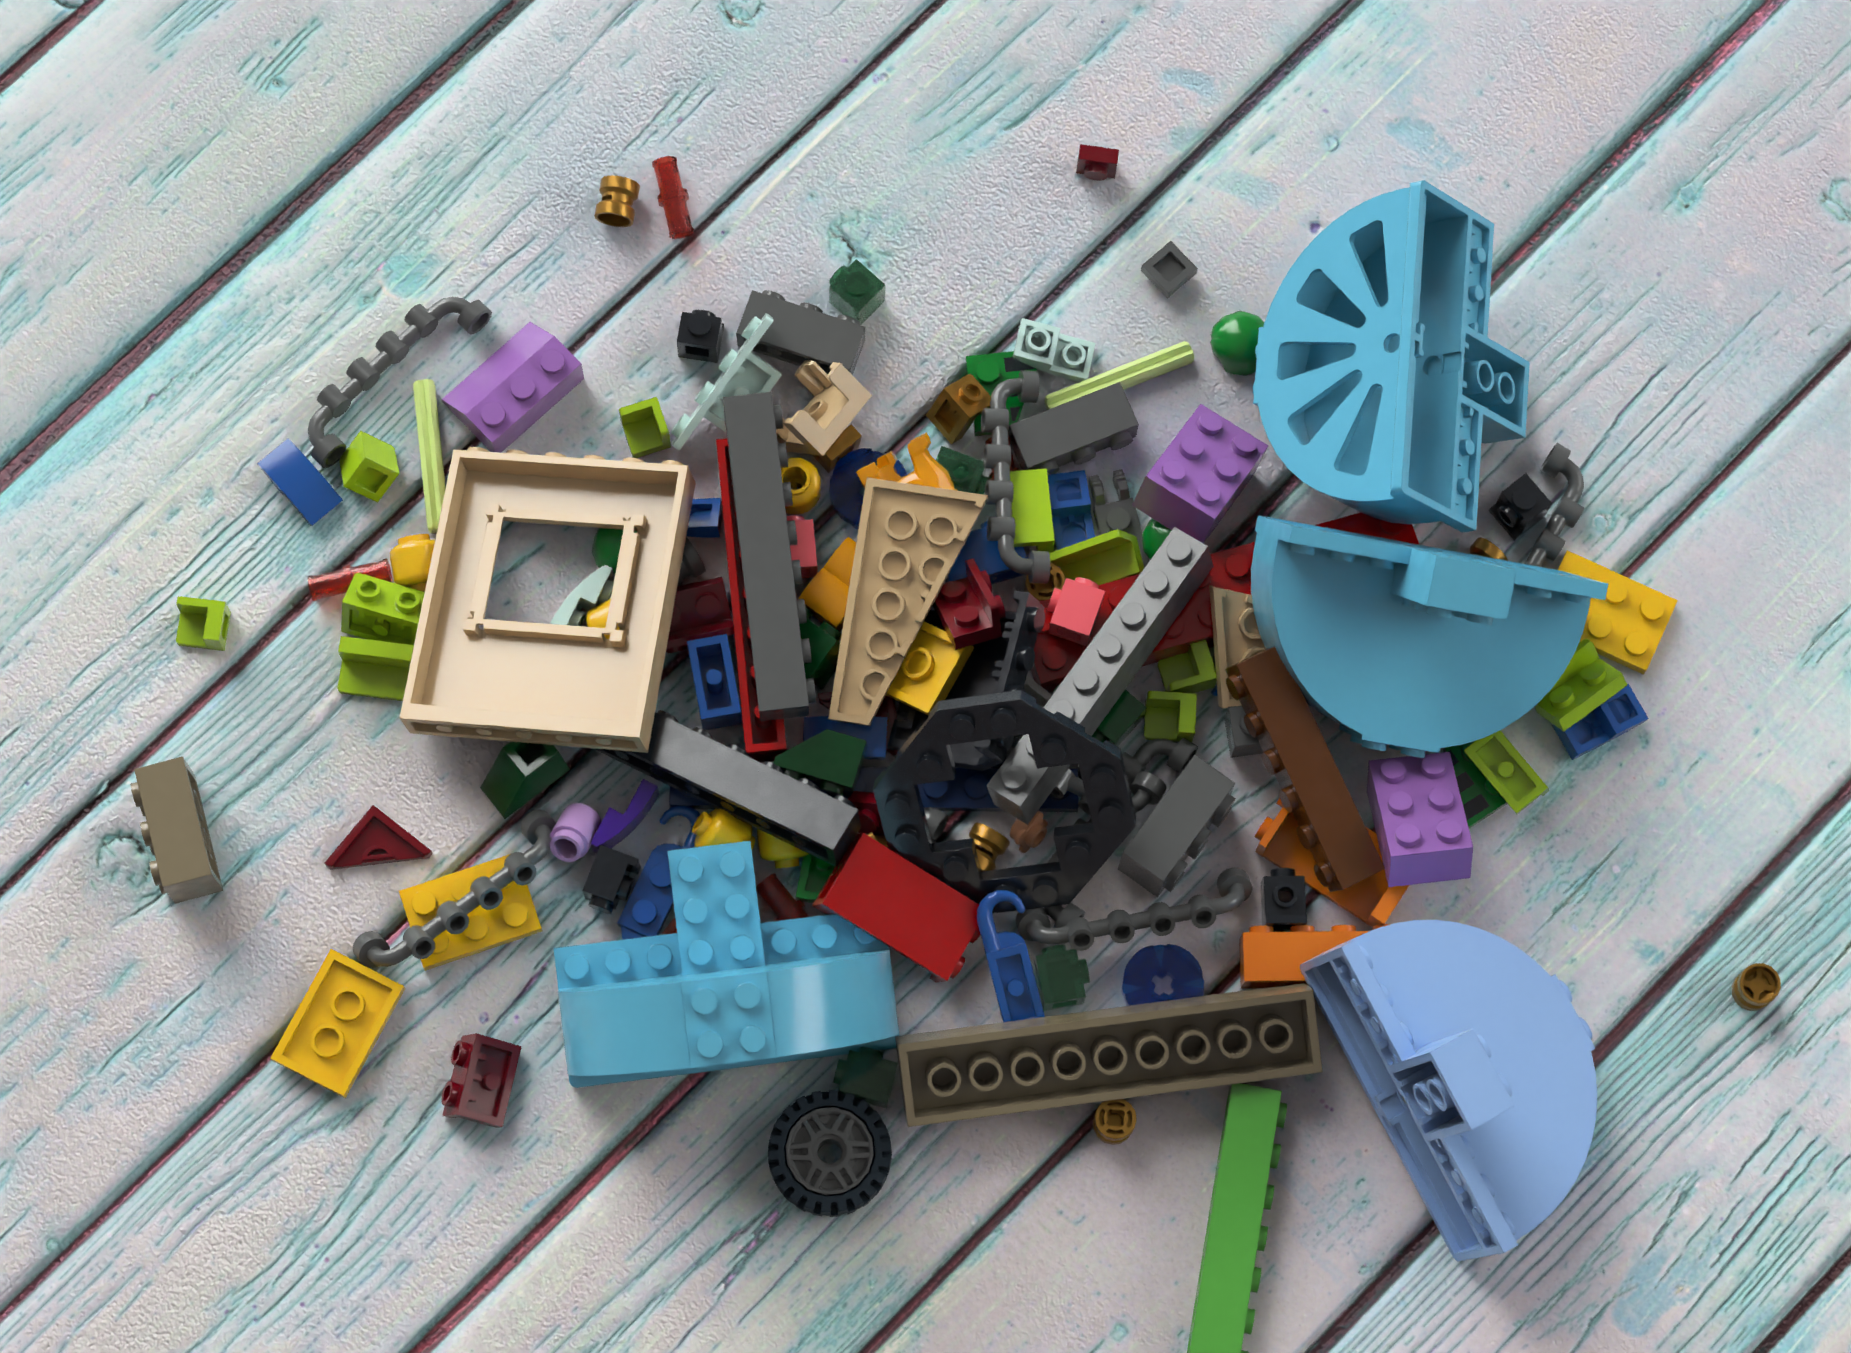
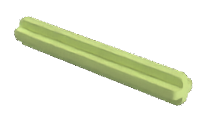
M1186 341L1048 394L1044 400L1045 406L1049 410L1118 382L1121 383L1123 390L1191 364L1194 361L1193 350Z
M424 379L413 383L427 528L430 533L436 534L446 485L436 388L433 380Z

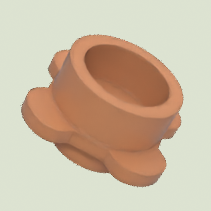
M1037 811L1028 825L1019 819H1016L1012 825L1010 837L1017 845H1020V852L1026 853L1030 848L1037 847L1045 838L1048 822L1042 819L1044 816L1042 812Z

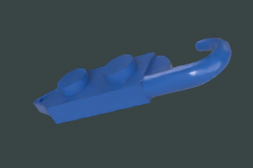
M673 806L661 816L659 821L663 825L675 816L686 817L691 824V830L683 846L664 843L652 850L617 922V925L621 927L622 939L660 934L674 905L667 851L695 847L696 835L692 833V828L700 813L691 806Z
M1008 890L991 892L979 904L977 923L1003 1022L1045 1017L1024 939L1015 932H997L992 914L993 908L999 902H1010L1019 913H1024V904L1015 893Z

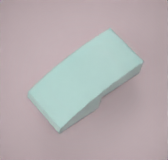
M1025 318L1021 319L1013 358L1044 372L1078 383L1088 379L1095 348L1094 342L1060 334L1061 328Z
M604 565L585 578L564 600L550 624L582 626L585 618V612L581 611L582 608L589 611L611 598L614 584L613 569Z

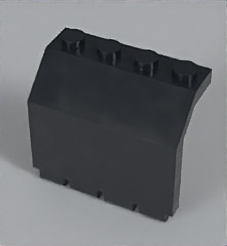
M1014 591L1012 599L1019 605L1017 612L1005 611L1006 617L1000 620L1002 637L972 645L974 649L945 700L1016 690L1024 691L1028 671L1032 669L1035 661L1034 647L1036 639L1045 623V607L1029 592ZM930 610L924 622L945 631L936 611ZM899 702L896 713L907 717V719L894 720L887 748L899 751L913 732L920 729L928 719V715ZM1014 736L951 744L950 748L955 767L984 771L1003 763L1007 750L1013 744Z

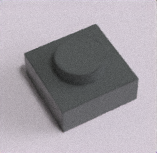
M1170 241L1142 265L1141 272L1168 299L1197 274L1198 268Z

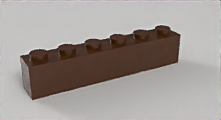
M1275 646L1226 668L1225 671L1228 675V678H1226L1227 688L1232 697L1240 701L1246 713L1244 715L1245 726L1252 737H1257L1263 749V753H1261L1263 764L1271 775H1275L1281 787V790H1279L1280 800L1285 809L1293 813L1299 827L1296 829L1298 838L1304 848L1310 849L1316 861L1314 870L1320 883L1324 887H1328L1330 892L1344 890L1385 869L1302 691L1280 659Z

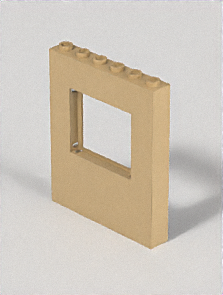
M470 447L467 450L453 449L399 717L409 733L648 753L696 485L688 465L674 460H665L661 464L646 463L641 459L632 457L616 461L606 460L597 455L572 458L556 452H548L543 456L529 455L524 451L514 449L507 450L506 453L490 452L480 447ZM503 521L623 530L605 628L484 619ZM479 625H484V630L480 629ZM603 634L610 635V638L606 639Z

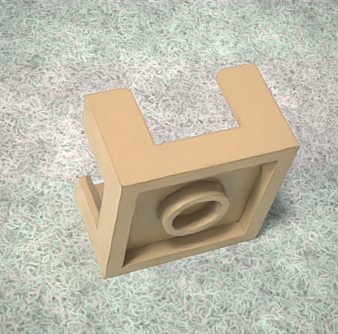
M805 360L795 372V377L814 397L803 410L797 411L792 418L783 419V429H776L777 441L779 443H786V450L788 452L823 456L871 398L872 394L841 363L833 362L829 367L831 371L827 374L816 362Z

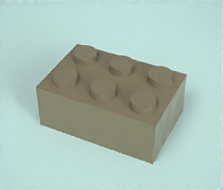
M184 757L134 769L137 782L130 784L136 807H140L143 816L146 817V821L140 822V828L146 847L150 846L152 855H155L156 860L149 862L155 885H159L161 893H167L175 904L223 891L196 777Z

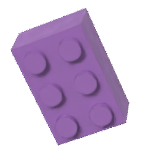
M1200 404L1145 476L1132 506L1170 530L1176 527L1198 541L1205 543L1254 476L1268 445Z
M1450 752L1425 754V758L1406 756L1369 760L1367 796L1385 867L1388 887L1470 878L1473 844Z

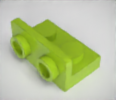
M356 573L342 601L341 632L369 640L414 645L425 592Z
M1584 639L1578 644L1572 659L1556 684L1534 707L1538 714L1562 731H1566L1625 688L1627 683L1623 673L1599 658L1593 642Z

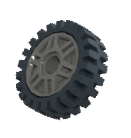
M829 1090V1092L816 1091L806 1097L798 1098L777 1119L769 1139L768 1164L776 1186L783 1196L797 1208L821 1217L822 1215L837 1217L846 1213L850 1214L867 1205L882 1189L891 1166V1141L881 1116L866 1101L860 1100L848 1092L841 1093L838 1090ZM825 1144H835L840 1148L842 1155L838 1161L828 1164L820 1160L818 1156L819 1149Z

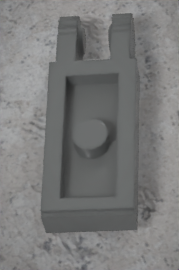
M1123 470L1113 471V484L1119 501L1107 504L1105 503L1103 483L1099 476H1090L1089 484L1095 505L1093 513L1099 535L1119 529L1136 536L1145 568L1149 558L1143 551L1142 531L1136 508L1132 506L1134 500L1129 496V489Z

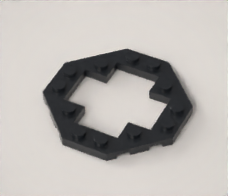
M1022 690L938 701L929 712L928 719L897 752V757L887 770L884 769L876 778L873 787L888 848L977 904H980L987 894L996 890H1008L1015 893L1022 900L1025 910L1070 904L1136 827V814L1121 748L1107 740L1104 743L1085 733V727L1058 711L1053 714L1036 704V698ZM1029 734L1037 769L1079 764L1092 823L1054 828L1053 838L1059 862L981 871L973 838L932 843L918 784L955 780L956 768L950 745ZM1004 901L995 905L992 914L1017 911V909L1010 902Z

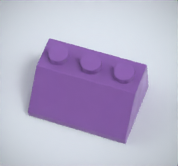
M529 322L442 399V402L490 452L501 453L584 380L582 364L554 335Z

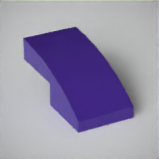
M643 779L624 814L609 807L590 842L594 853L597 854L600 845L612 849L641 823L659 797L658 786Z

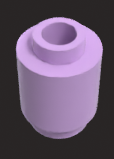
M582 803L568 805L550 833L552 838L550 849L554 856L565 862H574L585 856L591 846L590 842L601 824L598 813L590 806Z

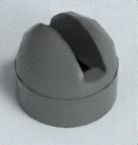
M929 807L925 808L924 812L932 843H935L944 831L949 816L938 809Z

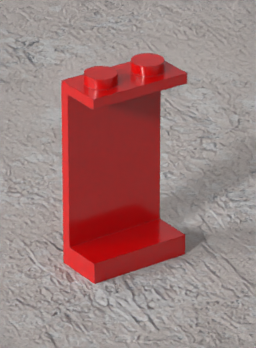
M865 833L855 836L837 867H834L812 905L824 914H837L931 972L932 974L929 979L934 982L948 981L949 977L954 979L965 963V957L962 954L969 942L973 944L980 936L977 923L979 904Z

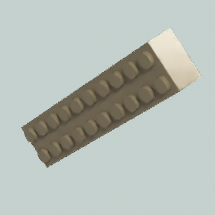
M1307 983L895 1036L904 1113L908 1127L1323 1072L1314 993Z

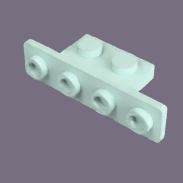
M765 313L761 320L755 316L741 335L747 340L738 352L731 349L718 366V369L723 373L714 385L707 381L694 399L699 406L691 417L684 413L676 423L671 434L676 436L672 446L677 450L682 448L703 417L726 433L723 397L770 392L781 377L782 373L752 352L773 322V317Z

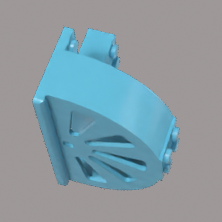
M1425 180L1412 182L1409 188L1381 194L1350 209L1318 234L1300 254L1279 286L1263 327H1259L1258 344L1255 349L1257 360L1255 382L1253 384V404L1259 407L1265 432L1278 457L1294 475L1313 489L1375 519L1401 524L1441 521L1463 533L1476 531L1481 443L1486 444L1526 438L1530 362L1488 338L1494 223Z
M1258 515L1255 527L1257 535L1251 566V595L1258 631L1265 648L1275 646L1280 659L1291 677L1299 685L1306 702L1324 716L1339 723V729L1351 735L1350 741L1362 744V747L1379 751H1386L1387 744H1389V748L1400 750L1402 754L1425 758L1426 751L1440 753V748L1463 745L1485 738L1520 719L1543 699L1564 673L1583 634L1591 598L1605 600L1608 589L1607 583L1565 571Z
M751 841L667 851L677 933L553 948L567 1074L569 1075L571 1086L575 1088L896 1048L895 1036H899V1025L889 947L837 914L760 923Z

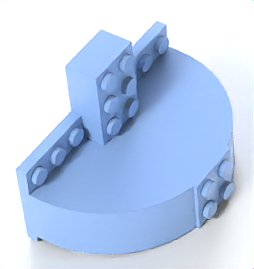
M1412 920L1380 927L1337 945L1300 965L1302 975L1307 984L1313 989L1318 1005L1453 1258L1459 1262L1502 1254L1518 1246L1516 1240L1542 1223L1566 1197L1586 1161L1594 1133L1597 1112V1084L1591 1051L1596 1048L1591 1041L1592 1032L1589 1025L1584 1019L1578 1017L1571 1004L1572 995L1567 985L1559 980L1556 974L1550 976L1534 959L1503 938L1477 927L1443 920Z

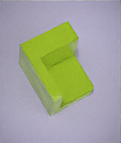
M657 397L619 409L621 425L632 458H640L671 448L669 431Z
M361 430L339 460L343 486L377 503L399 475L395 448Z
M178 596L176 605L180 611V618L176 636L177 644L179 646L225 651L231 611L226 602Z
M1206 640L1190 644L1187 653L1159 660L1157 665L1165 692L1197 693L1214 688L1217 682L1216 670Z
M1148 691L1145 700L1147 709L1144 717V738L1146 740L1166 738L1174 742H1179L1182 738H1186L1192 742L1195 735L1197 693Z

